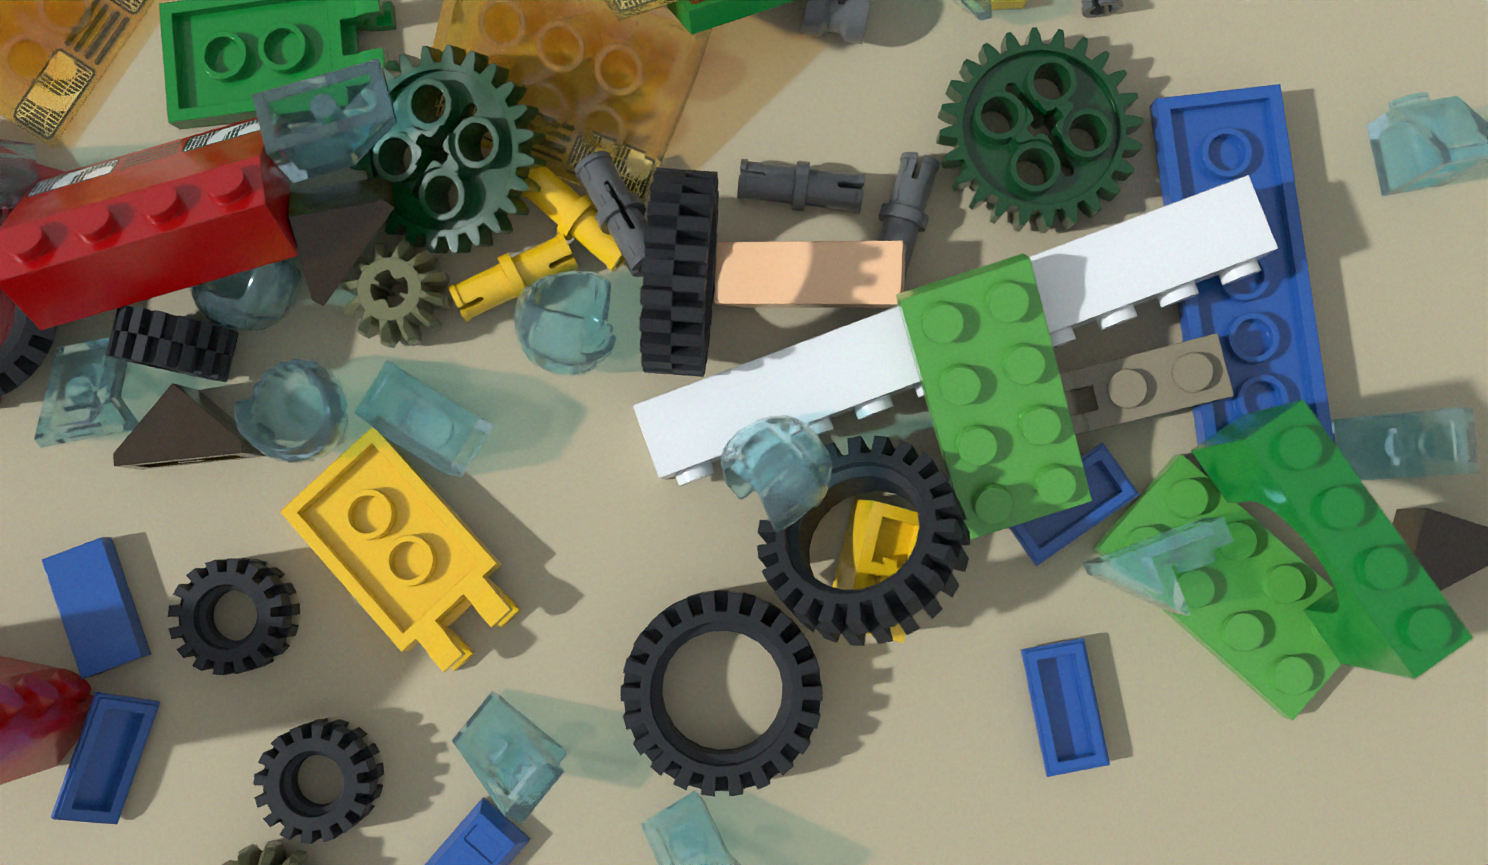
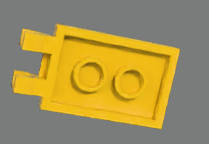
M372 426L280 511L284 518L401 652L410 651L420 643L443 672H447L450 668L457 671L476 654L454 630L449 628L472 605L490 627H495L497 624L500 627H504L521 611L520 607L509 595L489 578L503 564L380 428Z

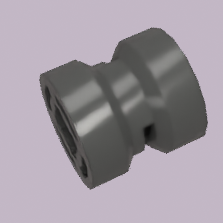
M807 0L802 34L821 37L826 32L840 34L845 42L863 44L871 0Z

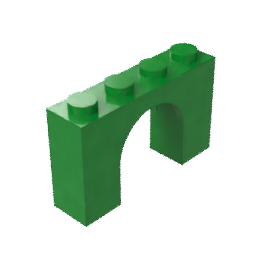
M1303 399L1243 414L1191 450L1227 503L1253 501L1268 507L1299 534L1319 559L1335 588L1303 611L1341 664L1416 679L1474 639Z

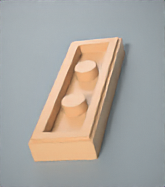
M903 241L717 242L714 304L718 307L894 308L898 306L895 295L904 292L906 245Z

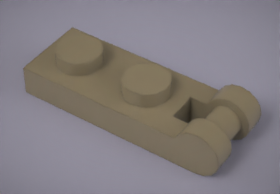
M1217 333L1060 373L1075 435L1234 396ZM1093 386L1099 410L1080 414L1074 391Z

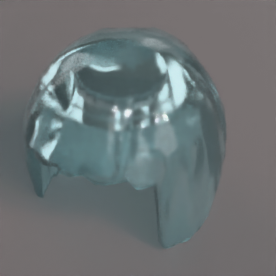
M294 257L195 285L190 287V291L197 308L214 325L233 331H259L277 324L292 310L301 291L302 273L297 267Z
M574 270L541 277L524 288L523 292L518 296L513 313L515 334L525 356L536 366L555 375L579 376L599 368L612 353L616 342V336L613 334L614 327L608 323L611 282L594 271Z
M292 359L289 362L277 363L274 368L268 369L262 375L261 381L255 383L253 387L254 394L251 397L234 403V421L237 423L239 433L262 454L276 461L308 463L314 462L316 458H323L339 443L341 436L346 432L348 426V415L346 413L348 403L341 382L332 371L322 367L312 359L310 361Z
M778 415L759 419L737 431L726 443L721 453V467L723 468L726 485L736 494L739 500L744 499L755 490L762 501L768 520L772 523L776 532H780L795 523L813 506L816 508L827 494L832 476L830 454L812 428L795 417Z

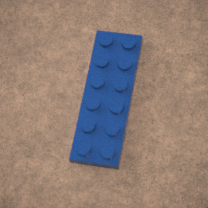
M1276 84L1156 98L1149 108L1163 206L1249 175L1278 249L1257 260L1261 271L1226 285H1222L1219 275L1195 283L1199 294L1177 303L1183 342L1215 333L1218 334L1234 393L1233 397L1192 407L1197 445L1243 414L1302 399L1334 442L1281 85Z

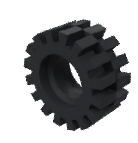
M127 305L116 310L106 356L170 372L227 382L239 333L222 326L213 325L212 323L197 321L180 315L176 316L158 310L152 311L142 307Z
M227 558L206 562V568H195L186 576L191 582L189 584H178L173 595L182 598L180 604L169 605L168 617H178L179 626L168 629L171 639L182 638L185 643L176 649L183 658L192 656L196 658L192 665L200 671L214 669L212 675L239 674L274 662V656L284 654L290 645L285 641L287 637L296 636L299 625L291 624L292 615L300 614V603L291 604L289 596L297 592L292 583L283 584L280 579L285 574L277 567L268 568L266 567L267 562L259 559ZM233 590L248 595L254 602L257 610V621L254 629L241 640H232L223 636L218 631L214 622V609L217 602L223 595Z
M324 718L290 729L289 732L279 735L271 742L274 747L263 752L258 763L265 765L264 770L254 774L253 786L263 785L264 793L254 798L257 808L267 804L272 813L263 818L269 827L280 822L285 827L279 835L288 840L296 835H301L300 843L313 844L320 838L323 839L324 843L335 839L342 833H346L375 807L372 805V802L380 797L383 785L377 784V779L384 775L383 763L375 764L373 756L380 751L375 742L367 746L362 740L367 735L360 727L354 730L348 729L349 722L337 719L333 722H328V718ZM321 755L328 757L341 770L343 778L342 789L338 797L331 803H314L308 800L300 791L298 772L302 763L310 756Z

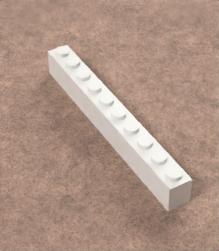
M1247 175L1033 255L1030 259L1054 349L1076 340L1073 329L1090 322L1097 321L1100 331L1136 318L1137 313L1134 308L1136 305L1157 298L1161 308L1199 294L1195 283L1219 275L1222 285H1226L1261 271L1257 260L1278 249L1250 177ZM899 306L640 402L633 405L658 477L670 479L676 476L678 485L683 486L715 474L711 463L735 454L738 464H743L774 452L772 440L795 432L798 442H802L832 431L834 427L831 418L855 410L858 420L865 419L893 408L891 396L915 388L918 398L924 397Z

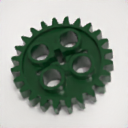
M1037 27L1031 28L1024 45L1020 46L1012 32H1008L1001 42V54L986 42L982 45L978 54L980 65L966 59L959 71L964 82L951 80L945 94L955 103L942 104L937 118L952 126L945 127L939 131L936 143L943 146H951L954 149L944 156L941 166L945 169L960 167L962 172L955 180L952 188L954 191L972 186L976 193L969 204L971 210L981 206L986 201L993 204L990 215L991 223L995 224L1007 211L1013 213L1014 231L1017 232L1021 231L1030 217H1035L1040 233H1046L1052 227L1055 215L1058 216L1066 229L1071 228L1078 221V209L1087 217L1092 218L1101 210L1099 198L1111 202L1121 192L1114 180L1126 181L1133 174L1134 167L1124 159L1134 157L1142 149L1143 144L1127 137V135L1136 132L1144 123V120L1138 116L1126 115L1125 111L1139 97L1137 93L1132 92L1119 94L1117 87L1127 75L1125 70L1116 71L1109 75L1102 70L1108 61L1109 52L1104 51L1092 60L1085 56L1088 38L1083 37L1073 49L1065 47L1064 31L1058 29L1050 43L1043 44ZM1046 79L1053 82L1060 92V98L1048 99L1041 96L1035 89L1034 80ZM1006 87H1014L1018 92V98L1014 94L1007 92ZM986 112L1001 114L1009 124V131L1005 133L990 131L983 124L981 114ZM1044 125L1048 129L1049 135L1040 133L1033 136L1028 128L1031 126L1034 129H1038ZM1081 129L1086 131L1094 141V150L1084 151L1077 148L1070 139L1069 130ZM1020 162L1036 164L1043 173L1044 183L1041 185H1031L1024 182L1017 172V164ZM1060 164L1071 169L1072 175L1065 176L1060 170Z
M446 45L443 53L439 49L423 46L421 60L418 57L403 53L399 55L402 74L398 71L382 68L379 72L386 88L383 91L365 88V95L374 105L371 112L354 111L353 116L364 124L366 128L365 134H356L349 137L350 143L363 148L364 155L349 163L350 169L366 171L367 179L382 177L391 183L395 208L390 213L386 223L385 232L388 235H404L406 233L405 241L411 243L413 247H425L427 245V249L431 253H447L449 248L452 253H471L472 243L476 247H490L493 245L492 231L497 234H511L513 232L511 221L507 216L508 213L515 215L529 214L530 211L527 205L520 198L522 192H540L541 187L528 177L530 169L545 167L547 162L538 156L531 155V146L546 139V134L528 130L527 126L540 113L539 109L526 104L518 105L527 91L526 86L513 81L506 83L510 69L496 63L489 65V56L472 50L466 55L465 49L452 45ZM443 93L445 110L443 115L437 119L435 105ZM474 104H475L476 107H477V111H476L475 115H474ZM489 130L493 138V147L490 154L484 158L481 151V141L484 134ZM410 146L412 161L409 168L405 170L403 155L406 148ZM455 183L459 191V197L456 206L452 209L448 201V192L451 185Z

